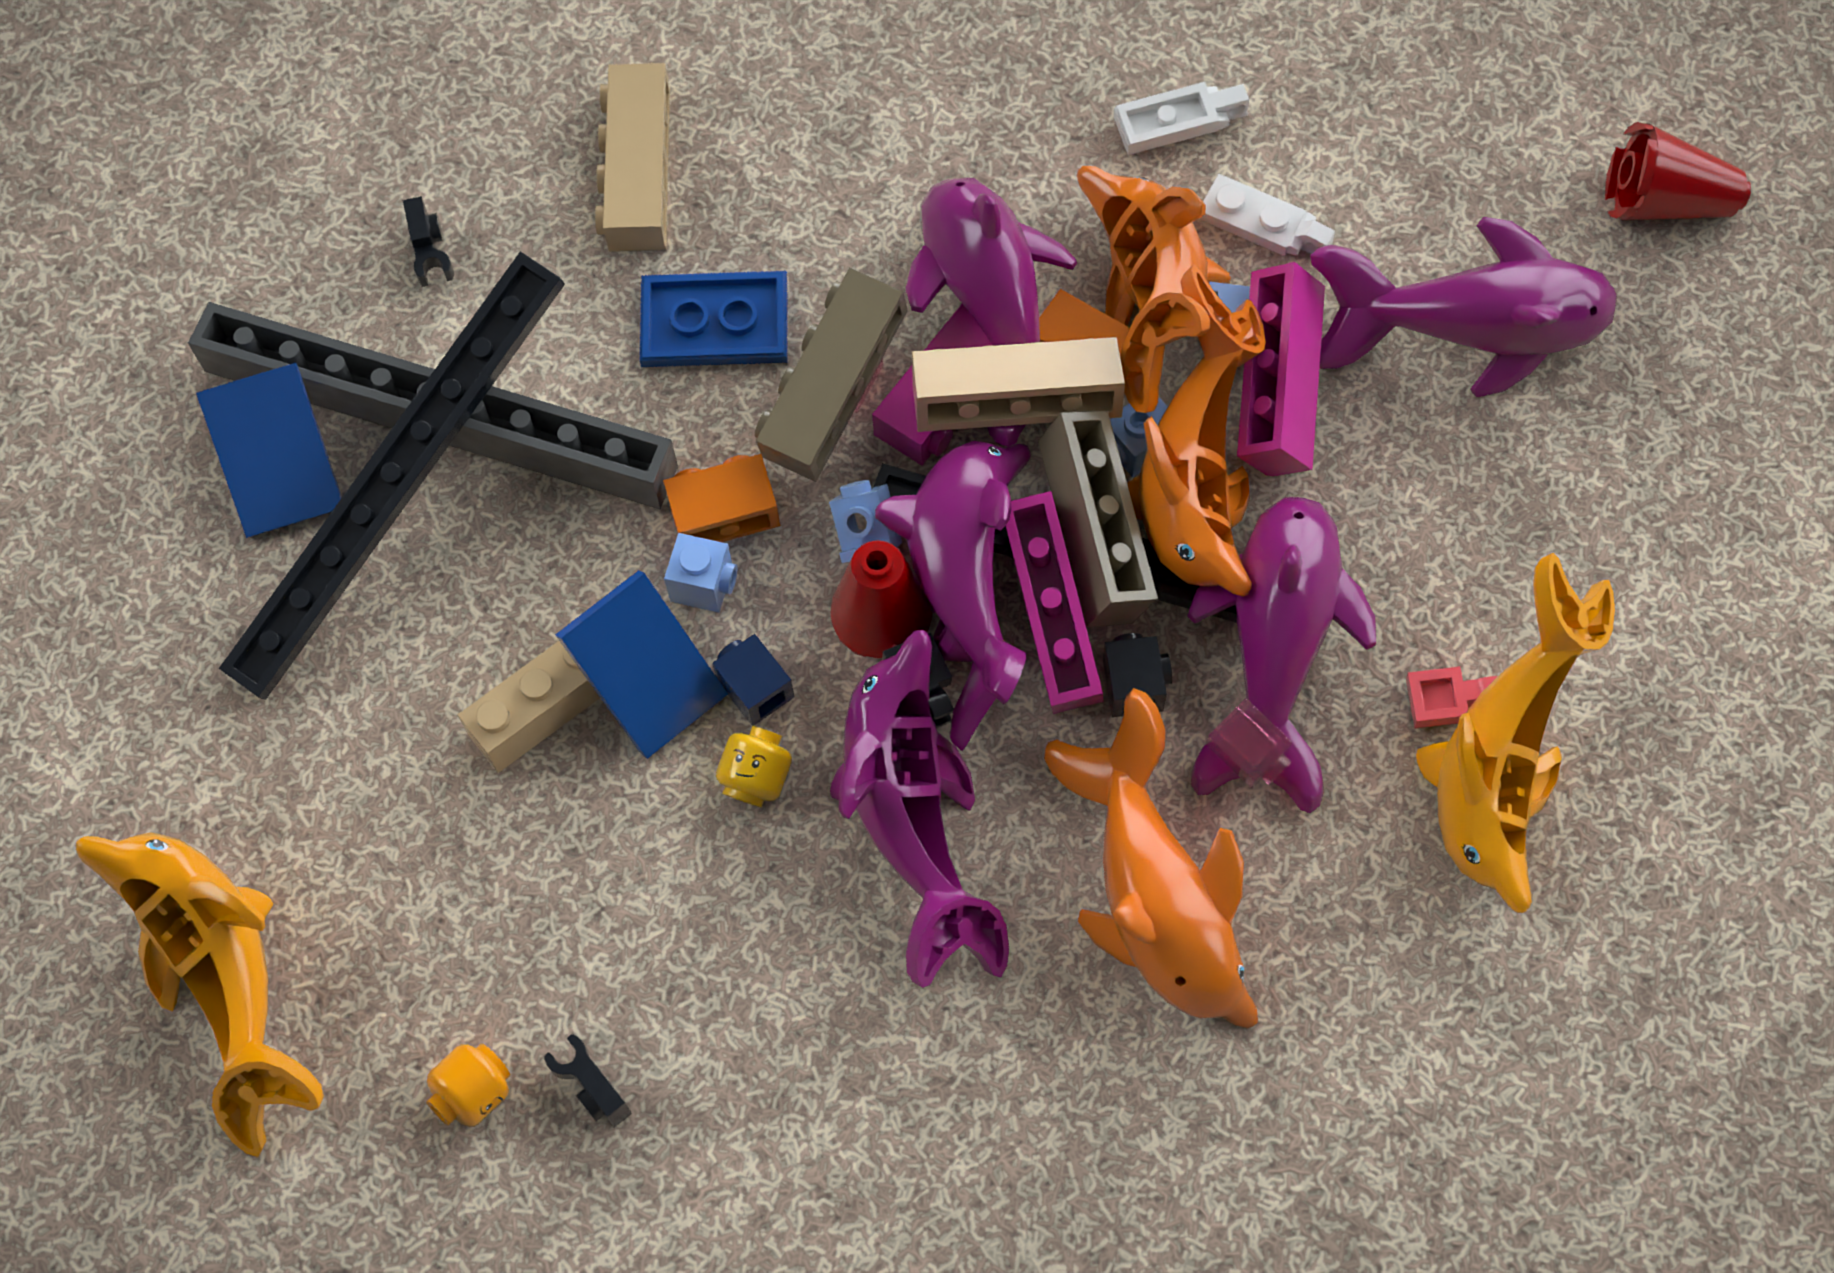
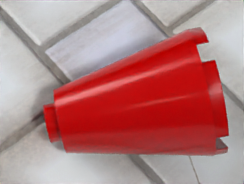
M1635 122L1630 125L1623 133L1624 135L1631 136L1626 147H1616L1611 157L1606 176L1605 200L1615 197V210L1607 212L1610 217L1616 219L1730 218L1738 210H1742L1750 198L1751 184L1747 181L1744 170L1649 123Z
M880 540L867 542L855 551L834 593L830 610L832 626L840 642L857 655L873 658H882L884 650L892 648L894 644L904 643L914 631L924 630L928 633L933 616L930 601L923 591L916 572L897 547L889 542Z

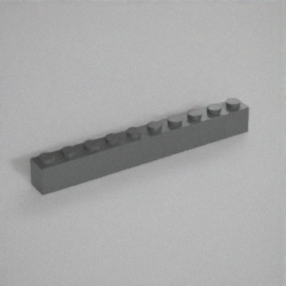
M208 302L188 341V345L205 372L234 381L297 362L310 404L389 428H393L435 370L212 302ZM493 386L449 445L656 509H661L667 495L663 480L673 478L678 468L671 439Z

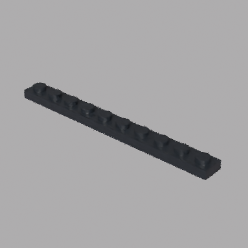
M520 251L221 664L219 669L258 698L264 700L268 698L564 287L565 283L560 277Z

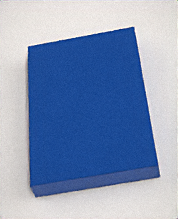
M787 271L641 275V367L788 363Z
M297 362L196 392L246 538L333 511L341 500L342 495Z
M640 570L555 634L635 747L647 759L728 695L649 578Z

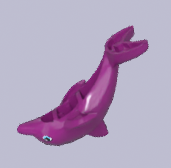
M975 178L946 179L931 186L921 202V229L924 245L911 264L905 289L911 310L923 313L938 292L947 285L975 318L993 346L1040 342L1038 296L1033 261L1073 270L1077 265L1076 258L1060 242L1035 228L1018 222L1013 211L1002 197ZM1027 424L987 427L989 435L996 443L1009 447L1017 443L1021 432Z
M1483 217L1476 226L1500 262L1396 288L1370 259L1351 248L1328 245L1318 247L1310 255L1312 266L1329 282L1340 306L1328 332L1321 340L1320 369H1338L1356 362L1375 347L1394 327H1402L1448 342L1495 354L1484 372L1470 388L1475 397L1506 391L1530 375L1548 354L1589 344L1613 322L1617 293L1603 273L1555 259L1536 236L1513 221Z
M971 441L956 447L935 464L927 474L916 495L892 496L881 502L875 509V518L907 540L914 570L925 595L930 601L931 611L938 614L957 642L973 660L970 674L953 710L949 733L951 742L961 751L969 743L995 699L997 698L1002 704L1008 702L1019 681L1026 661L1025 652L1003 641L996 616L993 590L995 529L1002 530L1009 522L1012 506L1007 486L1030 460L1031 453L1029 447L1025 444H1014L1001 448L989 443Z
M1285 497L1262 513L1243 553L1239 555L1243 567L1252 582L1249 594L1243 597L1232 594L1221 586H1200L1196 590L1187 615L1196 624L1211 615L1236 605L1248 711L1214 735L1202 747L1191 771V786L1197 795H1209L1218 787L1231 780L1260 774L1281 787L1293 799L1300 810L1312 813L1320 807L1324 794L1321 766L1312 749L1288 718L1332 620L1345 629L1366 650L1376 646V620L1361 587L1342 568L1338 530L1333 518L1319 502L1303 497Z
M917 630L905 640L896 655L868 668L853 690L844 727V763L838 768L832 780L830 795L831 798L839 800L838 811L844 818L849 819L853 812L857 811L864 828L879 852L897 874L923 898L911 927L905 958L906 972L911 981L921 988H925L931 985L936 973L945 960L962 945L978 959L984 971L993 976L1002 977L1008 965L1009 940L1007 925L1000 911L989 901L977 898L962 889L950 857L940 806L941 791L968 811L971 810L975 802V794L969 768L956 746L937 731L930 712L929 676L932 646L927 632Z

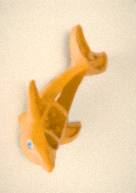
M1554 553L1541 558L1534 568V599L1541 642L1506 668L1478 696L1468 711L1459 718L1458 726L1449 741L1438 742L1419 748L1416 754L1417 764L1422 775L1438 788V820L1446 851L1461 873L1482 886L1496 890L1504 902L1517 913L1527 912L1532 903L1526 858V831L1531 817L1544 808L1558 781L1562 759L1558 746L1552 747L1539 756L1548 717L1558 690L1577 657L1599 650L1605 646L1610 639L1614 626V592L1610 581L1602 580L1593 584L1584 598L1580 600L1566 578L1559 557Z
M152 832L132 836L117 842L92 836L80 838L75 845L79 858L102 877L127 902L135 913L141 929L138 954L144 980L159 1005L164 1009L174 1010L178 999L180 977L185 981L200 1005L214 1032L224 1066L223 1075L215 1086L212 1095V1108L217 1123L231 1142L244 1153L259 1157L267 1141L263 1124L264 1105L287 1104L313 1111L320 1107L324 1097L321 1084L308 1069L281 1051L263 1044L268 1012V973L264 945L259 931H263L266 927L265 919L273 907L272 900L265 894L249 887H236L229 877L207 856L180 839Z

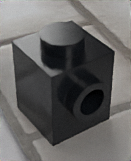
M1127 633L1115 637L1113 641L1105 642L1103 665L1112 718L1124 715V701L1127 694L1133 688L1147 693L1158 707L1159 712H1163L1167 695L1165 685L1172 684V668L1169 654H1160L1157 636L1143 637L1139 633Z

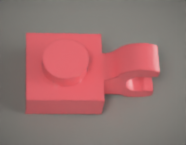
M1460 666L1408 672L1406 684L1414 729L1458 724L1461 715L1468 711V708L1471 707L1478 696L1498 676L1463 681Z

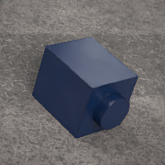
M755 633L744 641L735 640L725 646L718 654L717 660L712 663L715 675L727 691L728 696L752 726L795 697L791 678Z

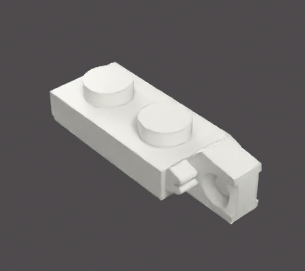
M1202 82L1116 105L1114 107V119L1127 155L1213 133L1228 127L1229 120L1248 115L1250 101L1244 84L1218 91L1216 86L1207 87L1206 83Z
M1221 174L1217 175L1203 201L1206 204L1205 215L1199 218V220L1283 256L1286 253L1298 255L1300 249L1312 254L1318 247L1332 245L1335 231L1315 221L1316 217L1311 213Z

